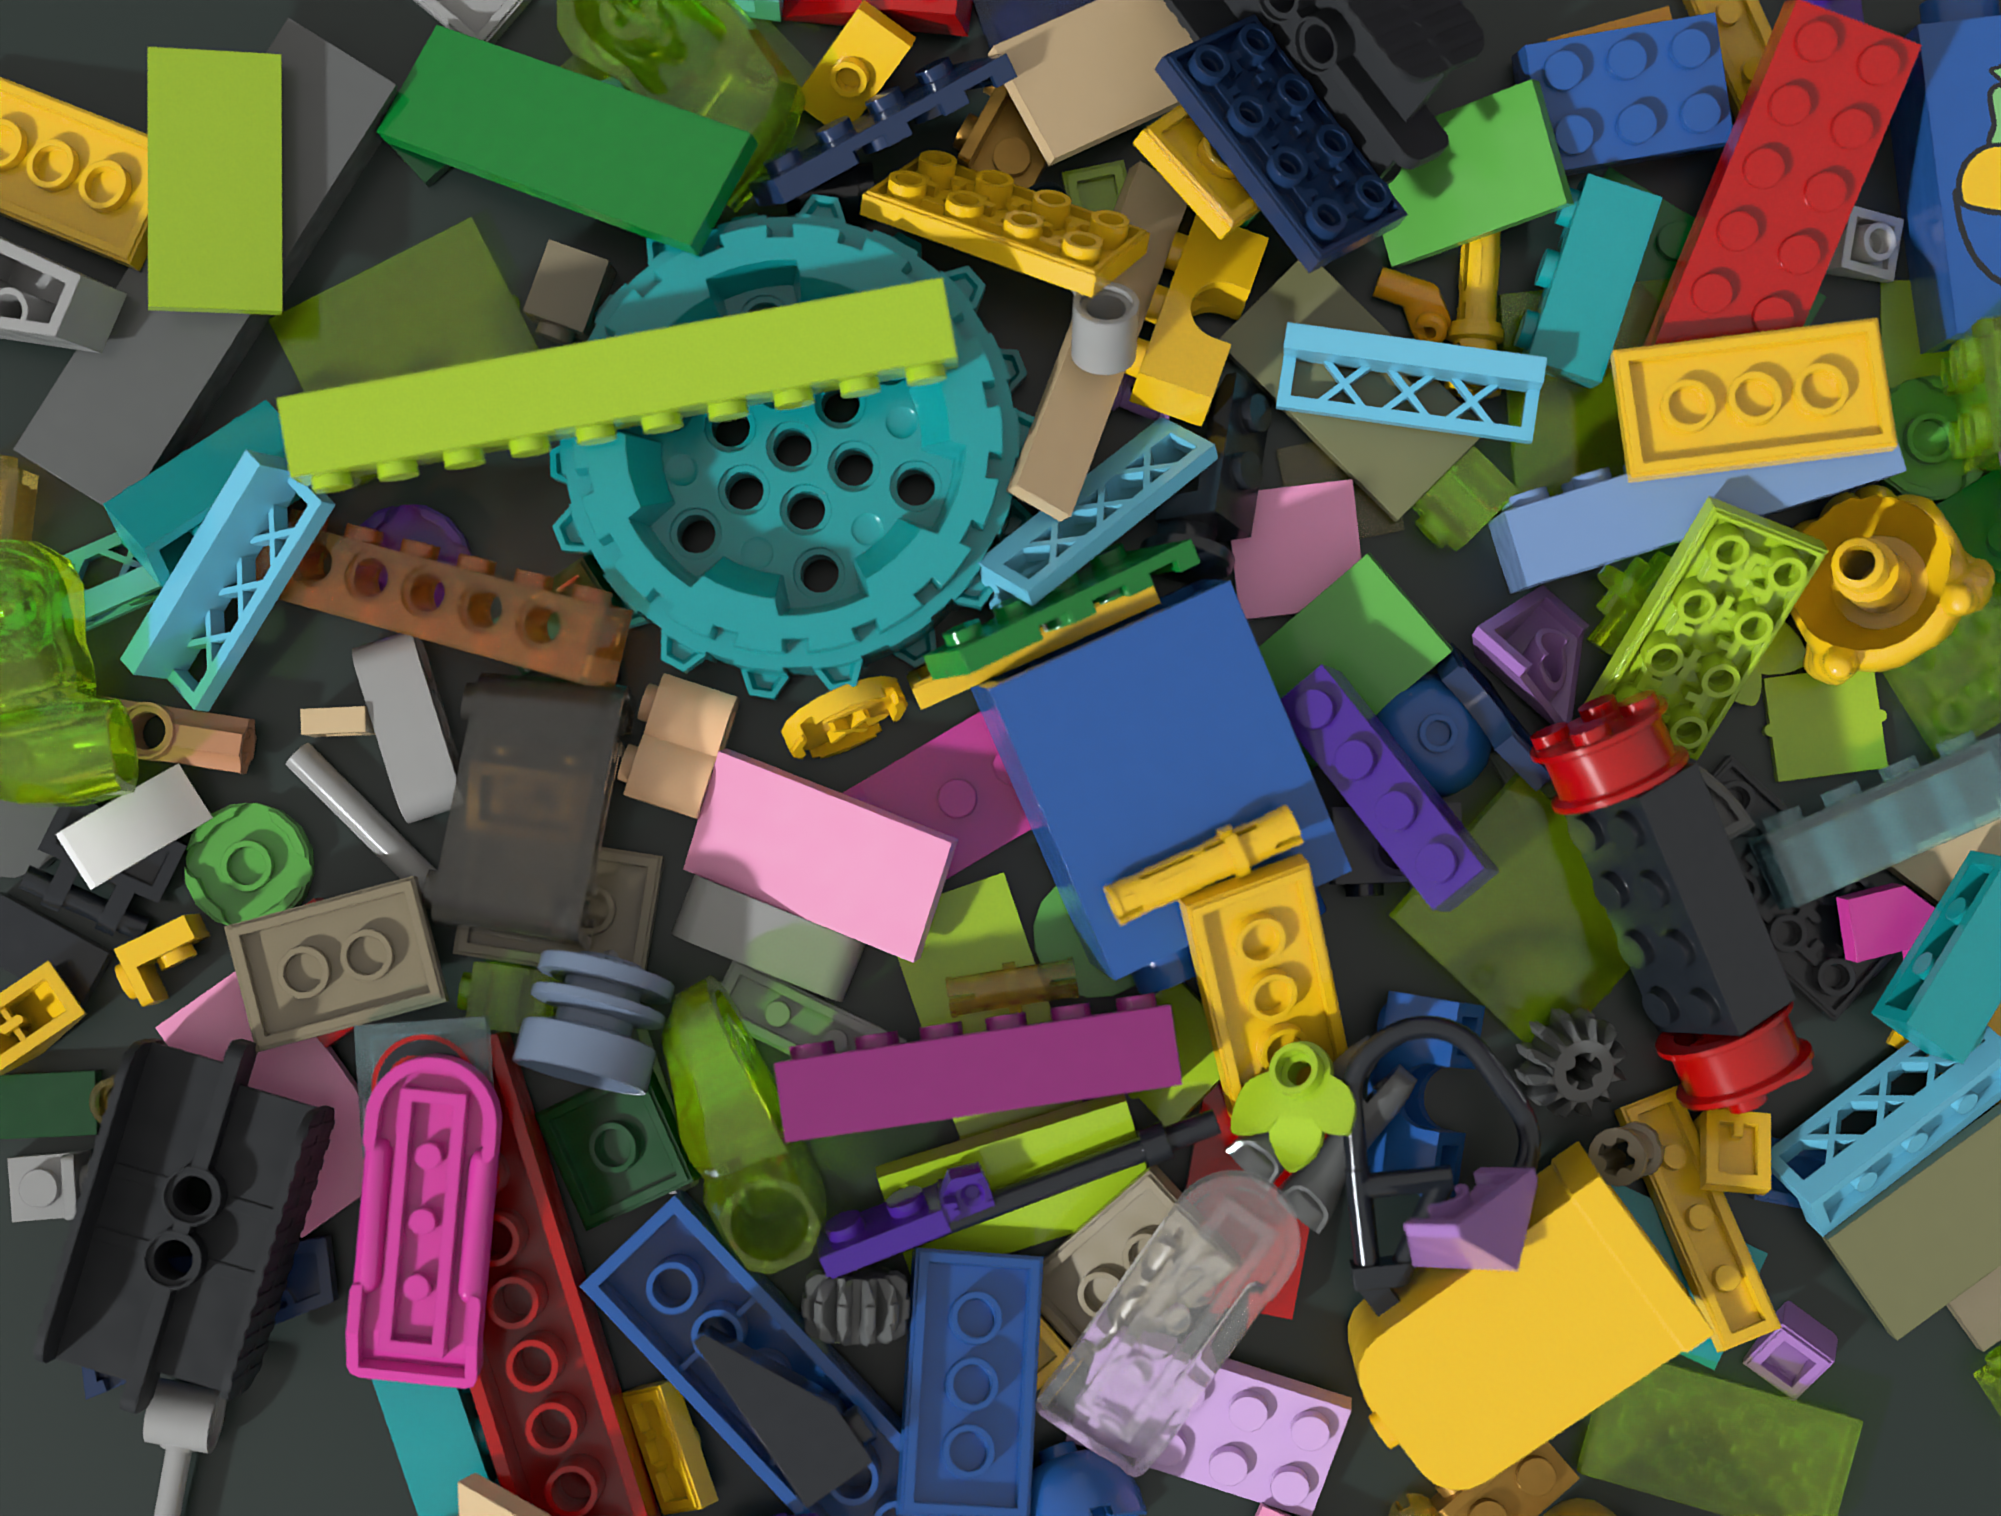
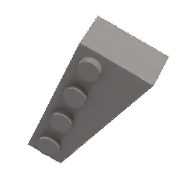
M0 236V339L102 353L127 294Z

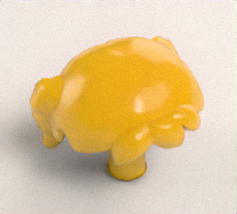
M1868 485L1857 490L1855 494L1843 492L1836 495L1824 506L1819 517L1800 522L1792 527L1794 530L1822 540L1828 550L1790 612L1797 628L1807 642L1803 660L1804 669L1811 677L1823 683L1837 686L1844 684L1857 671L1882 672L1905 666L1923 653L1937 647L1953 633L1962 616L1982 610L1992 597V588L1995 583L1993 567L1985 559L1974 558L1965 552L1958 536L1941 510L1932 500L1923 496L1913 494L1896 496L1887 487Z

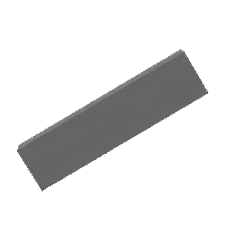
M290 18L286 20L266 52L269 54H282V298L383 141L376 131L398 94L396 90L398 86ZM148 255L141 270L137 271L129 267L116 289L126 293L127 296L103 352L75 351L13 448L14 451L104 506L103 503L121 493L125 488L143 479L188 448L271 315L148 310Z

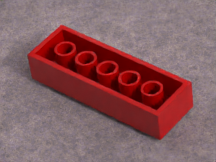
M1804 0L1784 2L1643 346L1804 326L1922 45Z

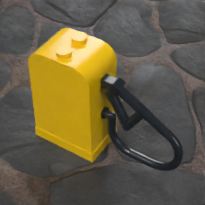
M1429 1015L1413 1016L1393 1022L1368 1038L1353 1054L1342 1077V1082L1351 1089L1356 1102V1119L1352 1133L1343 1136L1346 1164L1344 1170L1353 1259H1350L1349 1263L1354 1292L1359 1291L1364 1297L1354 1308L1349 1320L1348 1343L1358 1381L1363 1391V1397L1373 1412L1368 1416L1369 1420L1384 1443L1390 1449L1400 1444L1420 1472L1432 1483L1450 1490H1465L1487 1482L1682 1351L1688 1353L1715 1333L1689 1291L1613 1187L1604 1182L1579 1141L1554 1157L1551 1165L1536 1175L1538 1181L1518 1271L1414 1267L1412 1265L1406 1230L1394 1255L1379 1256L1374 1199L1422 1194L1411 1218H1430L1427 1206L1448 1201L1453 1191V1177L1450 1164L1371 1172V1166L1368 1161L1363 1111V1088L1372 1067L1392 1049L1405 1042L1424 1038L1442 1040L1457 1047L1469 1058L1513 1119L1518 1135V1150L1511 1168H1534L1536 1171L1541 1152L1540 1126L1533 1107L1485 1041L1470 1028L1454 1020Z

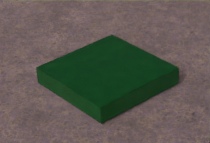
M654 1070L652 1071L647 1094L645 1095L622 1094L590 1087L534 1114L586 1231L702 1178Z

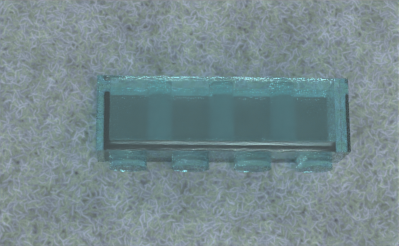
M1973 730L1963 732L1936 744L1940 756L1919 765L1915 754L1878 769L1883 780L1861 790L1858 781L1853 780L1822 793L1820 796L1825 806L1803 815L1800 806L1796 805L1763 819L1762 821L1767 831L1749 838L1748 841L1779 910L1799 907L2000 819V733L1977 740Z

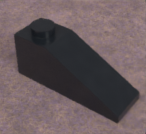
M711 1325L702 1330L693 1341L806 1508L873 1463L876 1450L871 1442L877 1439L878 1435L858 1405L855 1404L850 1409H847L838 1395Z

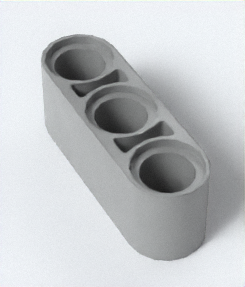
M414 628L354 647L352 649V657L356 674L394 796L405 821L409 824L469 805L470 793L432 668L418 632Z
M695 874L671 931L673 936L839 1002H843L866 945V943Z

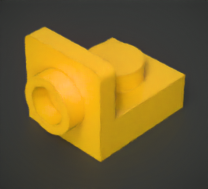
M200 913L180 916L114 949L120 961V964L115 966L116 976L122 989L130 999L138 998L142 1007L156 1005L169 999V995L154 964L158 963L161 971H165L197 955L193 945L210 937Z
M1728 1107L1704 1110L1693 1121L1700 1137V1189L1765 1195L1771 1190V1113L1750 1111L1742 1114H1732Z

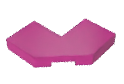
M1895 883L1836 897L1845 960L1858 963L1901 951L1904 960L1935 908L1905 885Z

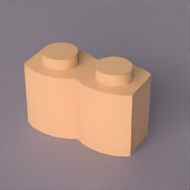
M666 673L663 674L659 686L649 683L638 711V720L647 722L639 746L628 744L618 771L617 780L626 782L623 795L698 820L718 751L726 747L740 699L737 696Z

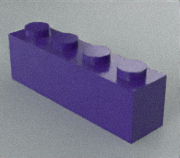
M1321 664L1280 699L1295 736L1432 910L1451 912L1501 872L1341 671Z

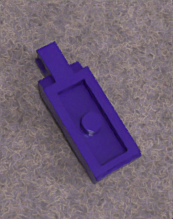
M979 1162L950 1168L947 1170L944 1178L938 1179L937 1183L925 1188L919 1186L905 1187L891 1194L886 1202L861 1212L858 1210L844 1211L832 1217L825 1226L815 1230L818 1256L827 1278L831 1277V1279H834L951 1232L950 1223L995 1206L992 1191L982 1166Z

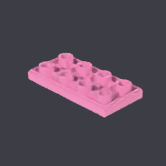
M726 748L718 751L683 870L914 963L921 958L959 839Z
M236 971L155 1027L168 1046L222 1062L232 1040L242 1038L254 1042ZM317 1037L257 1052L248 1087L316 1107L326 1105L334 1108V1129L330 1134L328 1150L325 1151L323 1157L324 1163L317 1177L318 1183L311 1197L312 1203L305 1217L306 1223L303 1231H301V1238L310 1234L361 1197L365 1157L363 1133L365 1113L369 1100L331 1046L325 1048Z

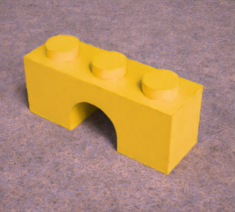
M1197 214L1189 235L1176 232L1164 266L1165 269L1175 272L1169 288L1157 284L1144 320L1156 325L1150 341L1137 338L1135 362L1125 371L1126 375L1136 378L1129 402L1202 427L1232 344L1205 334L1195 324L1193 317L1201 313H1217L1235 320L1241 317L1267 246L1268 237L1238 227L1220 240Z

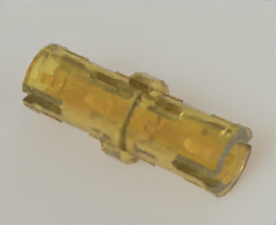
M1073 956L1066 957L1064 960L1023 967H1015V961L1002 963L1003 970L953 978L952 976L945 977L948 997L974 993V995L949 998L952 1018L1008 1007L1011 1014L1023 1012L1022 1005L1071 997L1073 999L1079 998L1076 978L1050 982L1055 979L1076 976Z

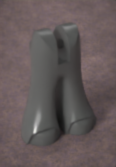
M1367 1035L1357 1041L1333 1062L1335 1078L1342 1081L1344 1071L1351 1057L1370 1036ZM1398 1064L1386 1077L1378 1081L1372 1087L1374 1090L1365 1100L1363 1099L1367 1150L1403 1107L1418 1081L1401 1064ZM1269 1132L1239 1136L1226 1148V1151L1237 1164L1267 1189L1285 1170L1275 1155L1270 1142ZM1329 1134L1324 1139L1323 1146L1316 1158L1307 1166L1293 1172L1276 1190V1197L1303 1224L1318 1234L1321 1233L1332 1217L1346 1185L1343 1136Z

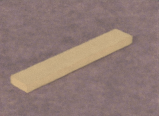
M1141 161L1129 168L1113 210L1127 216L1131 225L1147 230L1146 232L1150 233L1147 253L1112 281L1130 288L1139 299L1138 336L1164 269L1173 239L1187 207L1185 200L1158 171ZM1072 320L1006 490L1060 522L1072 516L1125 373L1123 371L1113 375H1097L1078 367L1071 357Z

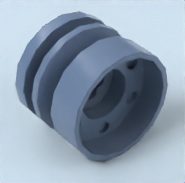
M546 950L542 952L537 969L547 976L564 982V984L536 982L532 985L530 994L542 1003L557 1010L554 1018L533 1016L523 1019L512 1061L530 1070L592 1088L641 1096L647 1094L657 1052L645 1043L631 1038L633 1029L658 1030L664 1028L667 1018L662 1013L641 1005L640 1002L663 1005L671 1003L675 986L670 981L645 971L641 966L611 955L591 951L567 952Z

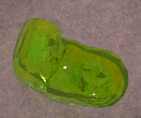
M557 0V29L573 54L619 80L628 91L752 133L759 145L726 204L729 209L736 213L753 195L747 184L767 172L763 162L788 147L795 135L806 103L804 92L796 78L769 45L750 17L734 0Z
M0 539V801L37 808L88 806L135 792L139 766L133 724L127 709L120 699H109L96 695L95 669L86 643L85 598L82 580L68 558L40 542Z
M710 974L675 996L662 1032V1047L674 1095L677 1128L690 1162L704 1178L703 1202L716 1230L747 1270L772 1274L809 1257L827 1218V1199L824 1184L805 1140L785 1143L777 1084L734 1001L722 983Z

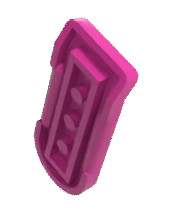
M981 711L857 785L842 792V794L959 839L946 880L1031 830Z
M428 1054L412 1058L393 1068L378 1082L367 1104L363 1133L365 1157L354 1281L349 1292L346 1325L347 1368L350 1374L359 1378L465 1389L474 1386L483 1365V1330L502 1113L499 1099L489 1080L476 1067L460 1058L444 1054Z

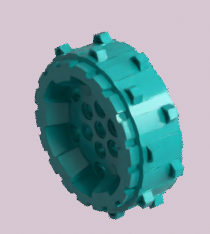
M816 194L810 196L799 214H796V217L767 218V215L759 216L757 213L735 217L730 222L717 225L718 229L712 230L699 256L646 238L647 264L649 266L628 285L625 283L614 295L610 294L594 314L596 317L594 322L596 327L587 342L943 277L958 368L946 370L947 379L928 385L908 386L906 377L880 382L881 391L867 396L855 397L860 403L858 413L853 419L844 423L833 422L824 414L826 402L833 395L841 393L840 389L814 394L815 403L796 409L776 410L775 403L773 402L748 406L749 415L742 417L748 420L750 424L749 435L744 442L733 447L724 446L717 442L716 432L721 422H711L708 413L685 417L684 421H682V428L669 432L645 434L643 433L642 425L618 429L616 430V440L597 445H577L576 437L560 440V445L550 451V476L554 480L567 485L572 502L569 504V508L552 525L561 550L570 554L593 555L605 572L604 578L615 590L625 606L623 611L613 617L614 621L623 630L648 623L652 624L653 622L662 628V661L685 673L690 672L705 660L716 664L720 661L737 667L742 672L748 694L751 697L777 700L790 679H792V676L818 675L830 691L846 684L855 687L860 680L862 669L868 668V664L892 654L914 669L922 667L926 664L923 656L937 649L934 627L941 623L953 610L957 612L961 606L982 610L993 594L994 590L991 586L985 587L982 583L979 573L981 566L978 562L983 560L988 551L1033 517L1014 498V495L1006 491L1030 427L1035 417L1017 410V408H1013L1011 395L1027 379L1028 373L1019 351L999 348L993 334H988L976 314L986 291V284L969 266L939 273L935 268L922 260L921 243L899 232L891 237L877 230L870 232L860 227L846 224L838 197ZM796 435L808 439L812 445L811 454L804 463L797 466H786L779 462L777 459V448L785 438ZM862 455L873 464V473L864 484L849 486L838 478V467L848 456ZM914 474L930 478L935 486L931 499L919 506L909 505L898 496L901 482L906 477ZM745 478L758 480L763 484L764 491L758 505L751 509L741 510L730 504V491L736 482ZM803 498H815L825 505V515L822 522L812 529H800L795 527L790 521V512L793 505ZM696 521L709 522L715 528L713 544L709 549L701 553L686 551L682 543L684 530L688 525ZM817 560H828L833 562L839 569V577L832 589L822 593L809 590L804 584L806 568Z

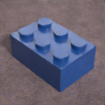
M1715 12L1523 46L1511 56L1515 85L1530 79L1540 82L1566 176L1604 170L1609 167L1616 168L1714 151L1726 145L1733 128Z

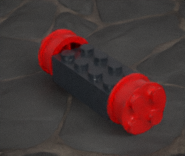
M1655 690L1639 692L1621 702H1617L1614 694L1597 697L1578 708L1581 717L1569 723L1560 722L1547 726L1531 735L1530 739L1533 747L1529 751V755L1534 763L1545 764L1557 792L1551 800L1553 811L1557 814L1565 815L1568 821L1570 838L1583 856L1593 880L1594 894L1605 908L1618 938L1619 952L1632 970L1643 996V1008L1647 1016L1654 1022L1657 1031L1662 1032L1655 1042V1048L1661 1058L1672 1061L1681 1081L1676 1090L1679 1104L1693 1111L1728 1107L1732 1114L1750 1112L1767 1101V1093L1787 1082L1800 1079L1813 1070V1047L1808 1040L1797 1037L1788 1016L1793 1009V1000L1796 999L1697 762L1687 763L1690 755L1686 747L1674 745L1662 717L1668 709L1666 698L1657 695Z

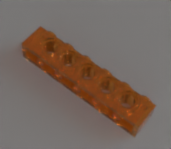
M291 508L288 529L295 527L304 512L303 510ZM329 517L278 598L286 602L579 683L615 687L633 614L632 610L610 605L613 593L574 583L572 594L552 589L555 577L516 568L514 579L495 574L498 562L459 553L457 563L438 559L441 549L439 546L402 538L400 548L382 544L385 532L350 523L346 524L344 533L327 529ZM270 545L263 547L256 558V581L262 580L270 568ZM330 552L332 557V566L330 572L326 576L324 572V560L327 554ZM386 567L388 581L385 589L381 592L379 588V575L381 570ZM442 581L445 595L443 602L437 608L434 601V592L438 583ZM499 596L502 603V613L499 620L494 624L491 619L490 609L493 600ZM556 610L560 618V629L556 637L551 640L547 631V623L551 614Z

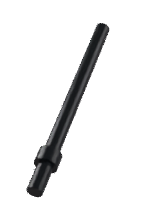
M1211 1109L1165 1127L1162 1121L1138 1129V1137L993 1190L992 1195L995 1206L950 1223V1233L910 1249L1146 1161L1152 1167L1175 1158L1173 1151L1222 1133L1215 1113Z

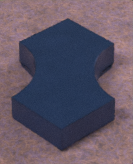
M1453 642L1449 643L1453 651L1435 665L1441 681L1473 716L1490 740L1495 751L1535 791L1539 790L1551 778L1545 764L1534 763L1529 755V751L1533 747L1530 739L1531 734L1510 711L1491 681Z

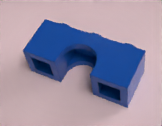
M1389 991L1387 1004L1383 1006L1378 1017L1377 1032L1387 1025L1404 1018L1429 1015L1459 1022L1481 1037L1485 1006ZM1429 1038L1411 1040L1397 1046L1380 1058L1377 1067L1372 1071L1369 1078L1368 1095L1374 1090L1372 1087L1386 1077L1398 1064H1401L1418 1079L1403 1107L1368 1148V1161L1371 1166V1172L1450 1164L1453 1177V1191L1450 1197H1456L1457 1194L1454 1187L1459 1182L1466 1133L1447 1130L1435 1124L1425 1109L1424 1091L1431 1076L1444 1067L1475 1070L1476 1068L1461 1050L1450 1043Z

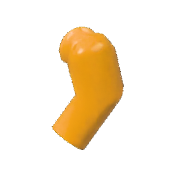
M1383 266L1372 296L1402 306L1416 340L1442 343L1447 338L1448 327H1451V317L1439 288L1432 282Z

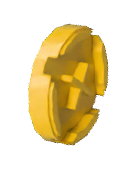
M888 676L865 678L859 680L855 687L849 684L843 685L803 706L785 722L781 733L794 758L803 760L804 756L807 755L805 750L810 751L812 758H828L849 751L877 737L876 734L882 731L878 722L885 719L889 714L893 722H897L903 716L908 703L896 678Z

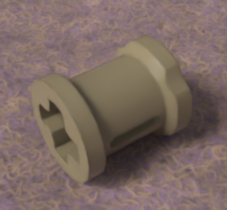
M1634 1121L1625 1126L1605 1129L1596 1135L1590 1144L1588 1156L1604 1182L1618 1187L1632 1184L1644 1176L1657 1172L1663 1162L1664 1147L1659 1140L1656 1130L1645 1123ZM1626 1141L1629 1143L1627 1154L1636 1159L1634 1164L1628 1166L1624 1164L1626 1154L1618 1149V1144Z

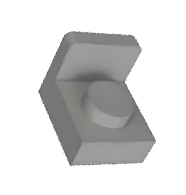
M80 1150L7 1158L12 1222L57 1218L73 1219L76 1211V1202L82 1192L83 1179L86 1177L89 1169L87 1166L90 1156H92V1151Z

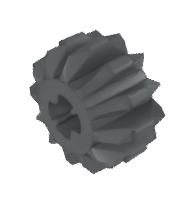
M1575 1007L1570 1014L1561 1008H1551L1547 1026L1538 1021H1529L1531 1032L1535 1037L1532 1042L1515 1044L1518 1053L1525 1057L1526 1060L1516 1067L1514 1071L1517 1073V1078L1527 1085L1525 1092L1531 1101L1538 1106H1547V1109L1554 1115L1565 1118L1572 1110L1581 1116L1591 1117L1593 1100L1596 1098L1603 1103H1613L1607 1088L1611 1082L1626 1080L1623 1071L1615 1065L1625 1058L1628 1053L1621 1043L1614 1040L1617 1032L1612 1024L1603 1018L1596 1019L1592 1012L1581 1007Z
M867 1265L834 1279H831V1277L827 1278L823 1268L812 1271L806 1275L805 1290L802 1291L801 1316L804 1318L805 1333L814 1339L821 1340L825 1344L840 1343L844 1346L852 1344L867 1347L868 1344H887L892 1340L899 1339L906 1334L907 1319L910 1318L911 1298L909 1297L910 1292H908L907 1276L898 1270H891L887 1266L873 1267Z

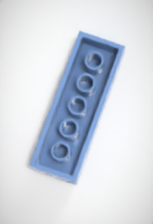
M1898 440V446L1891 452L1628 483L1626 465L1622 466L1625 475L1612 478L1609 467L1572 478L1570 482L1561 485L1563 493L1553 497L1549 496L1546 486L1509 497L1508 501L1500 503L1502 513L1488 521V525L1509 594H1513L1680 543L1708 496L1765 517L1879 482L1905 472L1907 469Z

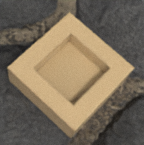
M367 706L300 709L301 735L315 738L375 735Z

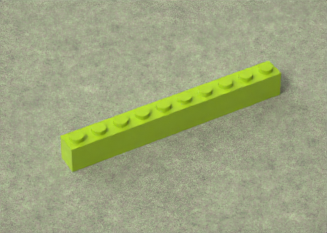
M942 277L277 398L290 478L304 486L312 485L313 493H332L352 488L353 477L378 473L379 481H398L418 476L419 465L444 461L445 469L470 468L484 464L485 453L510 449L511 457L514 458L545 454L551 451V441L576 437L577 445H597L616 440V430L640 425H642L643 433L645 434L669 432L682 428V418L708 413L711 422L735 420L749 415L748 406L772 401L775 403L776 410L796 409L815 403L814 394L840 389L842 398L862 397L881 391L880 382L905 377L908 386L933 384L947 379L946 370L958 368V360Z

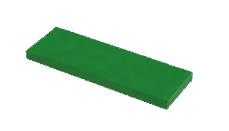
M436 25L376 131L386 143L696 256H699L759 145L752 133L439 25Z

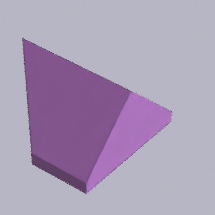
M1541 585L1476 628L1472 634L1475 658L1551 725L1560 722L1569 723L1573 717L1583 636L1590 625L1544 585Z
M1480 1167L1473 1173L1477 1185L1471 1193L1468 1186L1457 1184L1454 1187L1457 1197L1427 1206L1430 1218H1411L1405 1222L1404 1227L1408 1237L1412 1265L1414 1267L1518 1271L1538 1181L1535 1169Z

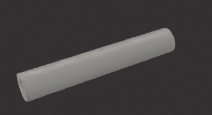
M309 742L301 746L287 760L286 766L400 879L410 876L418 877L423 898L441 882L443 876Z

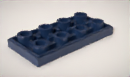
M1255 14L1164 55L1154 69L1308 273L1393 230L1408 215L1391 193L1386 182L1374 171L1352 142L1350 135L1338 124L1315 94L1311 84L1302 77L1276 43L1272 33L1263 26Z

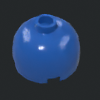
M1438 673L1423 675L1406 691L1395 696L1376 715L1442 798L1451 797L1472 785L1488 764L1493 745L1465 706L1441 681Z
M1074 1441L1053 1445L1038 1454L1041 1465L1032 1469L1030 1516H1138L1147 1514L1145 1503L1130 1470L1116 1456L1098 1449L1078 1451Z

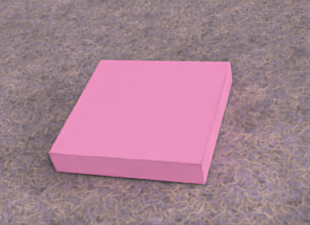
M1353 479L1258 490L1251 537L1230 540L1231 550L1235 557L1233 568L1236 595L1247 621L1297 615L1362 559Z

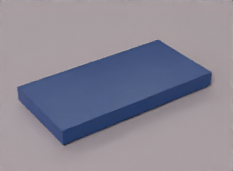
M930 1248L912 1249L909 1296L911 1298L907 1328L896 1515L1030 1516L1044 1257Z

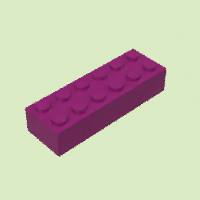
M1155 993L1116 998L1117 1011L1092 1015L1089 1002L1051 1008L1052 1021L1028 1024L1026 1012L987 1017L985 1018V1031L965 1034L963 1033L962 1021L921 1027L919 1028L921 1040L899 1043L898 1031H890L854 1037L855 1050L836 1052L834 1040L789 1047L790 1059L774 1063L785 1143L1182 1085L1171 1005H1157Z

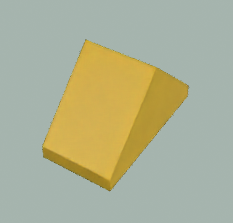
M50 961L45 962L0 992V1076L42 1055L87 1015Z

